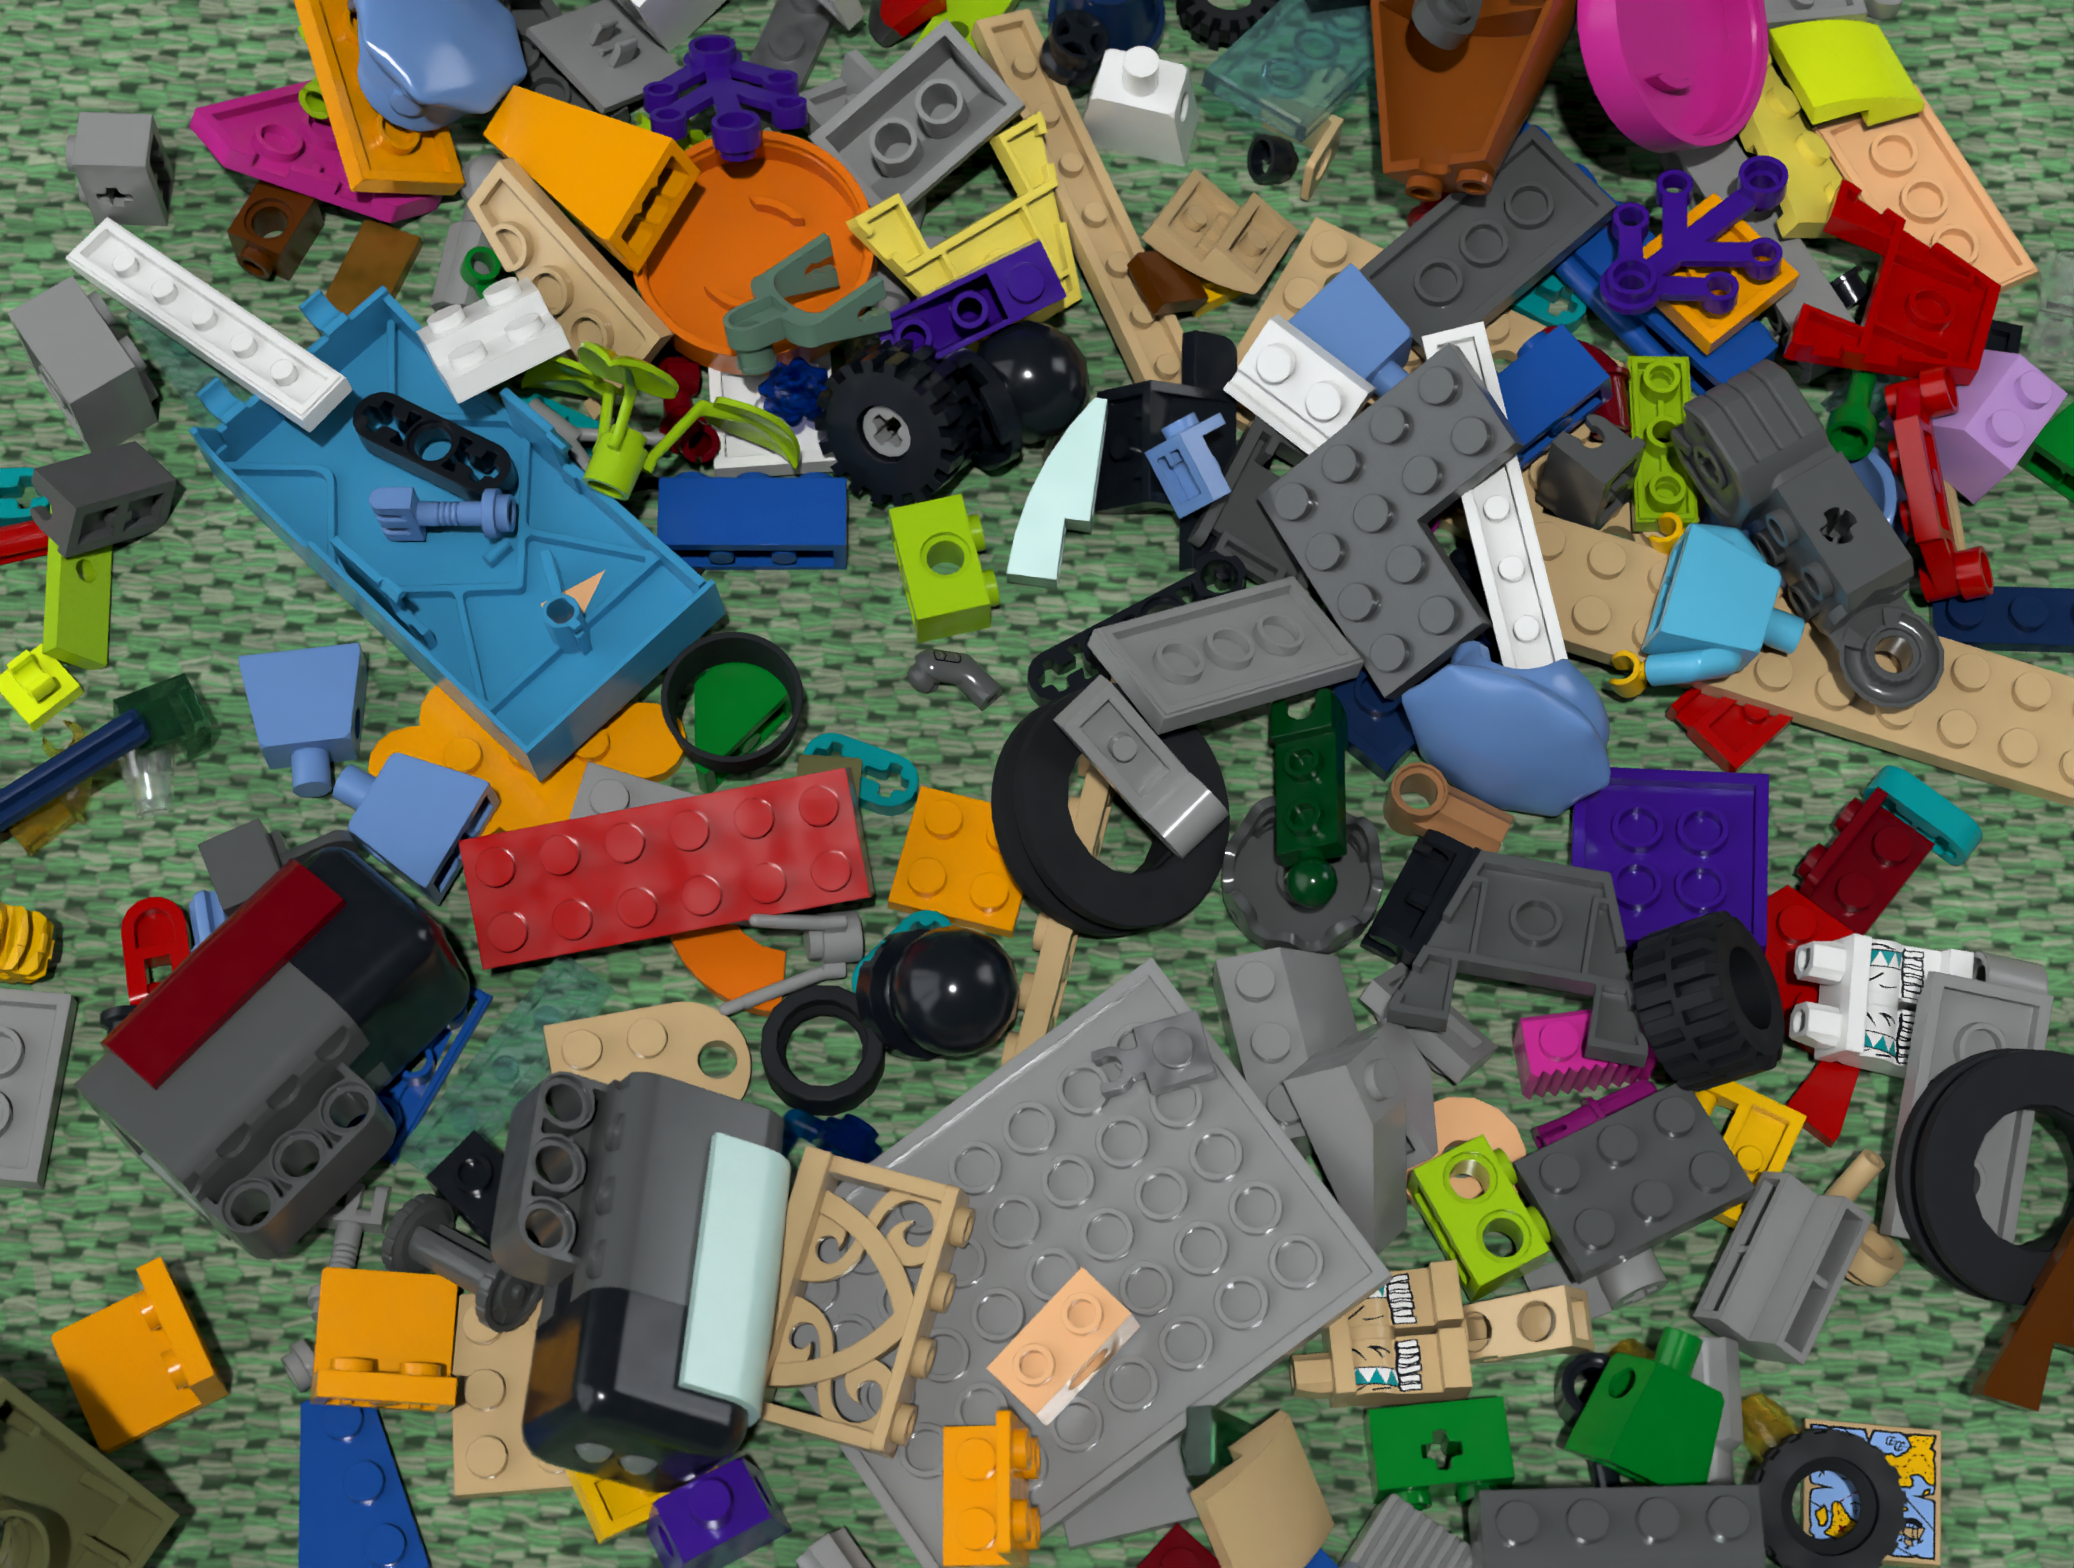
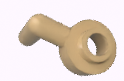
M1864 1149L1823 1195L1845 1196L1854 1202L1885 1167L1884 1161L1874 1151ZM1870 1223L1846 1277L1860 1286H1867L1869 1284L1874 1287H1884L1903 1268L1905 1260L1894 1240L1888 1235L1879 1234L1880 1228Z

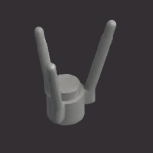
M856 910L817 913V915L753 914L749 920L729 923L744 927L803 929L806 957L808 960L819 959L821 966L725 1002L719 1006V1012L724 1016H728L822 980L846 978V963L860 962L863 957V934L858 912Z

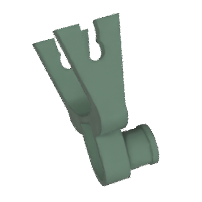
M822 233L763 274L753 278L750 284L753 300L731 309L724 315L723 325L727 343L730 348L736 350L738 369L742 370V373L745 375H760L771 371L778 363L773 344L785 338L798 346L814 348L831 342L893 329L890 313L885 307L867 311L866 314L858 317L861 309L867 306L872 307L875 303L887 298L883 279L876 275L826 310L818 313L803 311L787 302L784 297L839 286L836 268L831 264L814 268L813 271L805 274V270L809 265L820 263L822 260L833 255L830 237Z

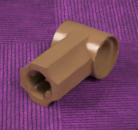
M1423 762L1409 763L1398 770L1392 779L1383 805L1384 819L1389 827L1399 834L1409 837H1424L1426 831L1431 829L1446 834L1472 848L1477 847L1483 851L1495 853L1498 852L1514 820V816L1447 784V780L1441 771L1433 765ZM1407 792L1420 794L1427 800L1429 807L1425 809L1410 807L1404 802L1401 794Z

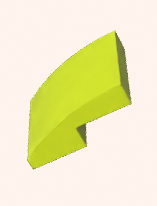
M1817 20L1769 29L1768 48L1812 125L1859 112L1866 125L1871 126L1924 111L1922 97L1877 24L1856 20Z

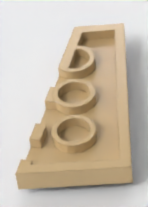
M513 157L499 160L467 202V206L505 271H514L519 281L528 277L539 290L550 314L561 325L571 349L559 355L582 364L577 351L581 342L589 341L616 351L618 355H629L651 363L672 337L673 332ZM603 378L604 381L614 384L624 391L623 384ZM587 396L588 400L583 402L591 418L598 421L600 420L602 400Z

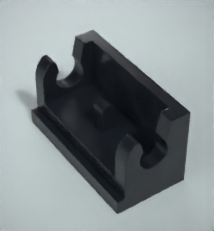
M1428 829L1422 839L1418 838L1408 860L1370 929L1366 932L1360 947L1395 965L1401 962L1412 970L1414 960L1423 945H1427L1442 920L1443 912L1481 849L1477 847L1472 848L1446 834Z

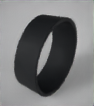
M744 632L717 633L702 638L685 648L668 668L661 689L663 717L680 748L697 764L712 771L729 774L754 771L771 763L780 756L788 747L795 734L803 702L800 675L789 656L771 641ZM728 662L750 663L772 673L785 687L792 706V718L786 729L777 739L758 751L739 756L715 755L695 747L680 734L677 723L678 704L687 685L704 670Z

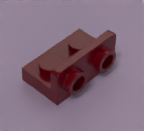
M1879 786L1865 803L1857 797L1853 798L1833 826L1841 834L1829 849L1818 843L1796 873L1804 879L1799 890L1800 894L1860 935L1868 933L1935 845V843L1882 807L1889 794Z

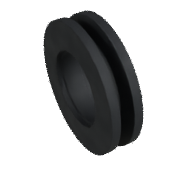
M1112 683L1115 686V688L1122 694V696L1129 702V704L1136 710V712L1143 718V720L1149 725V727L1154 731V729L1146 721V719L1135 707V705L1128 698V696L1124 693L1121 687L1117 683ZM1085 687L1038 707L1020 721L1011 732L1001 750L994 771L991 792L992 821L997 843L1008 870L1023 893L1036 907L1059 924L1072 930L1094 936L1112 937L1126 935L1169 922L1192 909L1205 896L1217 878L1223 864L1229 838L1230 814L1182 860L1167 848L1154 833L1153 842L1144 863L1131 874L1114 871L1093 857L1076 834L1068 808L1069 777L1082 752L1053 721L1087 688ZM1193 724L1159 735L1156 733L1183 766L1200 780L1229 812L1228 796L1222 772L1215 755L1198 728Z
M1995 1049L1977 1053L1952 1065L1940 1074L1916 1101L1904 1125L1898 1144L1895 1163L1896 1197L1902 1221L1913 1245L1924 1261L1942 1279L1955 1288L1982 1299L2026 1306L2035 1292L2032 1285L2074 1216V1193L2064 1218L2046 1237L2027 1245H2014L1998 1237L1982 1217L1974 1194V1161L1985 1135L2003 1116L2022 1108H2033L2049 1116L2066 1135L2074 1158V1056L2052 1050Z

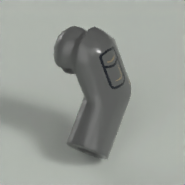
M928 648L915 656L916 663L910 666L907 672L909 682L923 693L936 691L940 682L955 684L981 711L989 707L1004 692V689L970 655L965 653Z

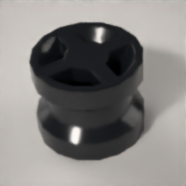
M1078 9L1066 10L1057 15L1049 29V36L1042 44L1039 52V62L1042 70L1050 79L1061 85L1073 87L1089 82L1098 68L1099 60L1108 47L1109 35L1105 25L1091 13Z

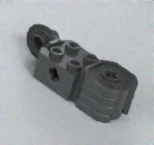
M1764 359L1749 367L1748 372L1742 371L1728 379L1726 384L1721 383L1706 391L1705 396L1699 395L1686 402L1683 407L1686 414L1684 423L1671 430L1672 441L1681 464L1713 513L1724 523L1733 528L1740 529L1756 520L1752 527L1755 533L1753 536L1755 547L1766 559L1768 565L1778 568L1790 586L1788 587V596L1797 613L1805 620L1811 619L1821 634L1829 636L1840 653L1839 665L1847 684L1862 699L1879 707L1903 708L1925 699L1936 689L1943 674L1944 649L1937 632L1923 617L1913 612L1903 597L1910 587L1908 583L1914 576L1913 559L1842 451L1838 453L1835 451L1828 440L1822 423L1789 373L1777 363ZM1887 651L1895 655L1900 661L1902 672L1892 673L1881 668L1876 661L1875 652Z

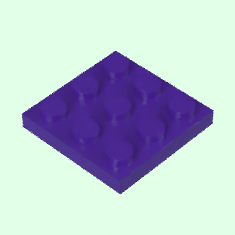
M1610 767L1609 785L1574 804L1571 866L1611 873L1627 945L1626 951L1638 949V941L1649 933L1723 910L1729 912L1732 917L1736 916L1745 925L1764 954H1766L1769 774Z

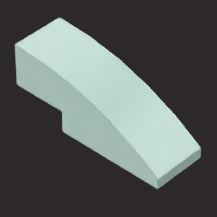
M1094 398L1068 427L1044 463L1028 495L1015 531L1006 572L1009 583L1058 589L1066 530L1091 533L1108 417L1107 399Z

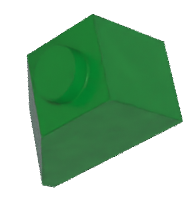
M728 662L710 667L696 677V682L694 683L695 747L705 752L721 756H739L753 753L792 716L791 701L785 687L772 673L762 667L744 662ZM695 762L699 789L705 794L713 793L731 775L729 773L712 771Z

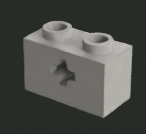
M79 112L76 135H69L66 141V166L69 172H75L78 179L80 201L83 204H88L95 223L101 224L108 217L119 225L168 226L174 172L153 114Z

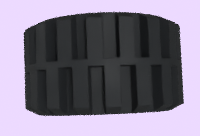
M1723 910L1715 911L1649 933L1638 941V949L1634 950L1632 971L1638 1015L1651 1048L1674 1081H1678L1681 1087L1688 1091L1700 1092L1771 1070L1777 1066V1061L1781 1060L1785 1037L1784 1015L1779 989L1764 952L1751 932L1747 930L1745 925L1736 916L1732 917L1729 912Z

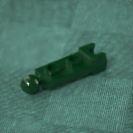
M1326 688L1320 689L1316 693L1314 710L1303 719L1296 720L1288 715L1289 707L1284 699L1273 701L1271 704V738L1276 744L1277 856L1285 867L1293 866L1288 872L1287 888L1291 898L1305 908H1317L1325 905L1336 894L1338 886L1335 869L1325 859L1347 855L1345 751L1348 750V719L1338 697Z

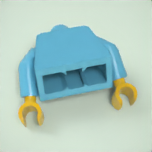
M1673 512L1663 513L1657 519L1660 531L1669 536L1663 538L1651 535L1648 537L1650 547H1653L1660 553L1670 555L1641 652L1647 653L1649 656L1646 661L1640 662L1637 655L1628 650L1617 651L1613 655L1611 662L1616 669H1633L1631 675L1625 679L1614 678L1608 681L1614 692L1621 697L1631 698L1641 694L1648 682L1655 687L1690 684L1730 676L1735 671H1742L1759 654L1762 645L1792 654L1801 639L1805 620L1804 618L1774 608L1782 579L1779 571L1767 564L1766 559L1740 529L1700 523H1691L1687 528H1684L1683 522L1677 514Z

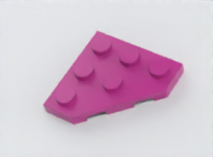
M312 80L195 108L189 127L225 168L387 223H394L433 212L437 209L442 195L351 192L329 117L326 119L314 118L306 113L300 105L299 92Z

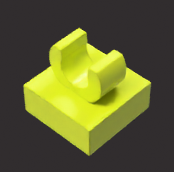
M42 643L30 652L27 649L6 664L7 670L0 674V695L33 732L84 693L81 686L57 659L42 654Z

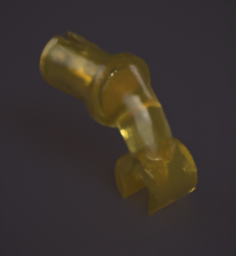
M63 721L73 733L72 742L68 747L88 736L75 722ZM43 736L42 747L50 759L65 750L64 748L55 749ZM92 776L7 828L30 856L73 821L77 820L81 823L85 820L82 814L89 799Z

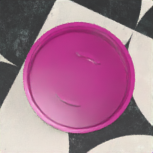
M1577 0L1580 48L1589 80L1600 104L1611 121L1631 141L1656 153H1677L1726 142L1741 131L1749 121L1759 102L1767 71L1768 26L1763 0Z

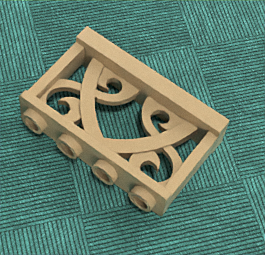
M809 1146L805 1147L787 1206L779 1286L761 1417L757 1423L769 1424L892 1460L895 1457L898 1445H908L917 1418V1406L910 1405L918 1378L923 1380L928 1378L935 1359L937 1341L929 1338L937 1312L945 1314L948 1311L955 1290L956 1275L949 1273L956 1247L964 1249L967 1246L974 1225L975 1210L968 1208L969 1197L961 1187L950 1184L945 1185L839 1157L825 1150ZM841 1180L887 1192V1194L877 1202L867 1218L854 1206L835 1195L838 1181ZM919 1203L925 1206L932 1215L933 1230L927 1242L922 1246L912 1247L906 1242V1233L915 1224L914 1221H904L895 1225L888 1233L887 1238L879 1231L880 1226L889 1213L903 1204ZM848 1233L855 1239L846 1254L837 1262L827 1264L820 1260L818 1248L824 1239H836L840 1251L847 1241ZM867 1252L886 1285L894 1314L865 1338L845 1349L835 1352V1338L831 1325L825 1315L815 1305L803 1298L808 1283H828L845 1276L858 1265ZM922 1267L916 1291L914 1292L905 1268ZM809 1324L816 1328L820 1342V1358L811 1359L813 1354V1343L811 1341L805 1348L798 1349L793 1347L791 1337L797 1327ZM899 1346L891 1372L879 1360ZM845 1377V1388L848 1395L860 1405L859 1390L868 1382L877 1383L882 1390L880 1409L871 1419L865 1422L851 1423L844 1420L834 1404L833 1381ZM818 1385V1404L822 1418L771 1404L776 1388L790 1389Z

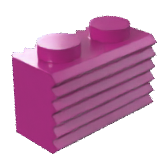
M1592 1009L1519 1018L1518 1027L1514 1031L1515 1035H1513L1512 1040L1522 1095L1529 1100L1534 1094L1543 1098L1549 1092L1556 1097L1560 1090L1569 1095L1573 1088L1582 1093L1586 1087L1595 1091L1600 1085L1607 1090L1612 1083L1620 1088L1624 1082L1631 1085L1637 1080L1649 1081L1659 1060L1649 1041L1648 1055L1644 1068L1586 1058L1585 1051Z

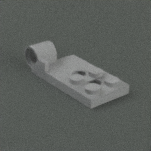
M1976 951L1974 952L1972 979L1928 971L1925 986L1917 1001L1879 1234L1911 1240L1902 1221L1897 1202L1895 1163L1904 1125L1916 1101L1925 1089L1949 1067L1977 1053L2005 1048L2046 1049L2054 996L2048 995V976L2041 964ZM2022 1108L2003 1116L1985 1135L1974 1161V1194L1982 1217L1998 1237L2014 1244L2035 1117V1109Z

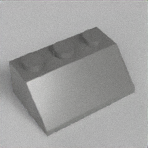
M945 19L812 133L809 139L811 143L819 146L836 158L852 174L861 187L869 208L899 193L907 209H909L1025 110L1026 107L953 25Z
M1277 947L1215 960L1212 986L1232 1064L1303 1157L1315 1155L1316 1152L1283 1080L1315 1053L1336 1048L1346 1038L1358 1033L1338 956Z

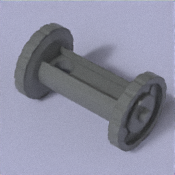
M423 1193L407 1201L396 1212L385 1232L381 1256L386 1270L427 1274L429 1271H433L476 1295L475 1312L481 1324L495 1332H509L526 1321L527 1317L533 1313L537 1303L541 1300L544 1293V1285L516 1278L504 1272L496 1264L491 1250L456 1232L453 1223L454 1212L451 1210L449 1203L444 1199L431 1193Z

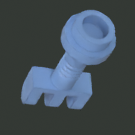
M381 487L373 490L368 498L385 537L391 541H425L427 526L440 525L482 526L486 538H501L503 532H513L516 524L514 497L512 494H503L500 488L485 489L481 501L420 502L413 487Z

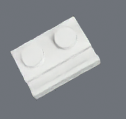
M1279 314L1268 320L1237 367V372L1223 388L1225 392L1308 455L1356 418L1376 390L1373 385Z

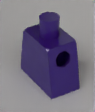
M742 1457L734 1459L656 1500L652 1504L646 1527V1533L664 1568H723L792 1531L762 1471Z

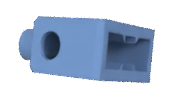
M1352 263L1344 268L1288 321L1373 385L1376 390L1372 396L1376 394L1379 398L1409 375L1403 367L1409 360L1413 339L1410 328Z
M360 643L238 656L239 667L258 742L269 770L291 767L293 793L297 796L319 797L328 794L332 790L330 763L359 759L368 681V665Z
M402 753L390 755L377 777L353 764L348 765L339 775L332 794L334 799L356 810L349 821L347 830L354 835L358 845L436 905L440 904L463 866L458 841L480 837L500 804V800L489 782Z

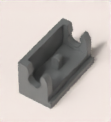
M1589 414L1586 417L1585 425L1591 432L1597 433L1602 438L1603 444L1597 448H1588L1580 442L1579 438L1562 431L1551 443L1537 500L1560 519L1600 530L1629 501L1647 443L1638 436L1632 440L1606 418Z
M136 441L35 468L31 483L39 494L49 501L52 515L42 505L31 508L30 514L36 525L58 545V552L64 558H68L156 532L167 523L177 479Z

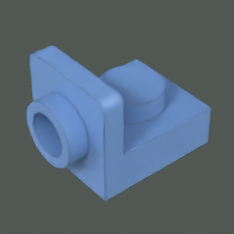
M1193 412L1161 429L1166 441L1144 452L1179 519L1232 492L1221 472L1218 461L1212 455L1203 438L1204 435L1226 424L1221 413L1199 422Z

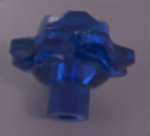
M801 357L793 358L788 366L785 363L778 362L776 367L770 371L769 378L758 386L760 397L765 399L763 409L782 418L791 427L799 426L803 419L815 422L814 418L822 412V408L815 405L818 394L828 388L824 385L828 379V371L825 368L812 367Z

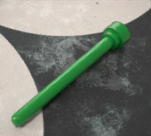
M1853 369L1845 404L1833 410L1828 417L1825 428L1828 440L1837 453L1842 451L1847 460L1862 459L1870 454L1874 447L1878 424L1869 408L1878 373Z

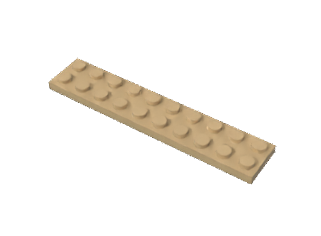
M1531 510L1566 652L1613 666L1611 662L1613 655L1617 651L1628 650L1636 654L1640 662L1646 661L1649 654L1641 652L1670 555L1660 553L1653 547ZM1779 586L1774 608L1801 617L1789 599L1788 590ZM1811 619L1805 620L1801 639L1792 654L1762 645L1759 654L1742 671H1735L1732 675L1676 685L1685 689L1694 687L1702 690L1701 694L1721 699L1723 696L1737 700L1735 704L1744 706L1747 703L1770 710L1769 715L1775 717L1779 713L1794 717L1791 722L2000 787L2074 807V678L1938 636L1944 649V671L1936 689L1921 702L1903 708L1879 707L1862 699L1847 684L1839 665L1840 653L1829 636L1818 631ZM1887 651L1875 652L1876 661L1881 668L1892 673L1902 672L1900 661L1895 655Z

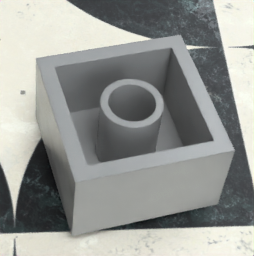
M72 275L7 313L33 370L90 453L115 447L158 422L151 401L159 396L144 372V369L147 368L131 339L128 336L120 338L112 326L115 324V320L97 291L86 295Z

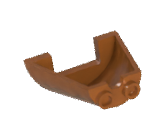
M1370 0L1383 174L1405 184V193L1409 197L1420 201H1438L1441 199L1442 192L1467 193L1479 196L1489 194L1492 191L1495 176L1577 24V0H1483L1474 30L1457 49L1453 50L1441 49L1431 44L1421 35L1412 19V7L1415 0Z

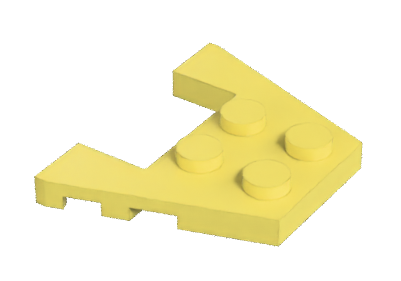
M1041 111L1026 117L988 140L1015 189L1017 197L931 248H928L899 193L882 200L846 221L849 230L917 297L1038 238L1067 297L1014 323L1025 320L1044 322L1082 299L1067 223L1060 222L1053 189L1058 186L1054 163L1048 164L1042 135L1048 132ZM991 334L966 346L971 351L977 352L980 343Z

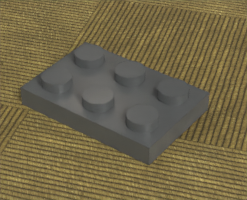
M1679 1082L1513 1162L1519 1188L1530 1206H1534L1543 1217L1549 1229L1551 1240L1578 1284L1751 1199L1755 1190L1752 1182L1694 1092L1682 1088Z

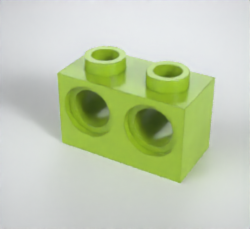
M1484 1134L1413 1169L1407 1184L1410 1195L1447 1260H1457L1459 1281L1471 1302L1540 1268L1550 1251L1546 1243L1551 1241L1549 1229L1539 1211L1532 1205L1526 1208L1513 1185L1517 1184L1518 1180L1509 1158L1501 1148L1492 1150ZM1459 1174L1473 1176L1480 1182L1484 1194L1475 1199L1463 1198L1452 1189L1450 1178ZM1490 1232H1502L1514 1241L1517 1253L1510 1257L1495 1256L1485 1247L1483 1236Z

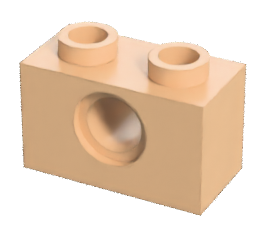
M1081 1267L987 1366V1369L1047 1427L1140 1328V1325L1127 1308Z

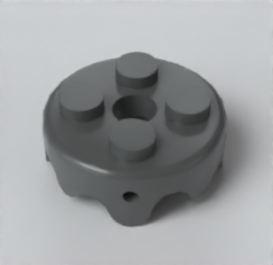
M1268 796L1259 800L1251 807L1243 822L1228 841L1225 849L1221 885L1225 905L1234 923L1247 938L1265 950L1283 947L1328 955L1345 948L1361 936L1373 920L1384 887L1380 841L1371 821L1366 817H1355L1346 812L1347 855L1325 859V861L1332 865L1337 875L1338 886L1336 894L1325 905L1317 908H1305L1291 898L1284 882L1285 874L1293 866L1285 867L1277 856L1276 797Z

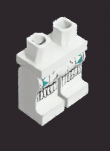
M1852 934L1834 941H1812L1800 945L1795 953L1794 973L1799 980L1820 983L1818 1004L1806 1001L1795 1005L1790 1016L1789 1037L1792 1040L1815 1048V1060L1831 1063L1838 1061L1848 1066L1905 1079L1918 996L1925 986L1928 971L1972 979L1974 952L1957 949L1935 951L1905 946L1889 940L1872 939L1870 936Z

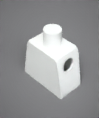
M1136 46L1127 52L1113 48L1105 50L1082 116L1094 146L1185 167L1199 119L1189 69L1183 64L1159 59L1157 53L1146 46Z

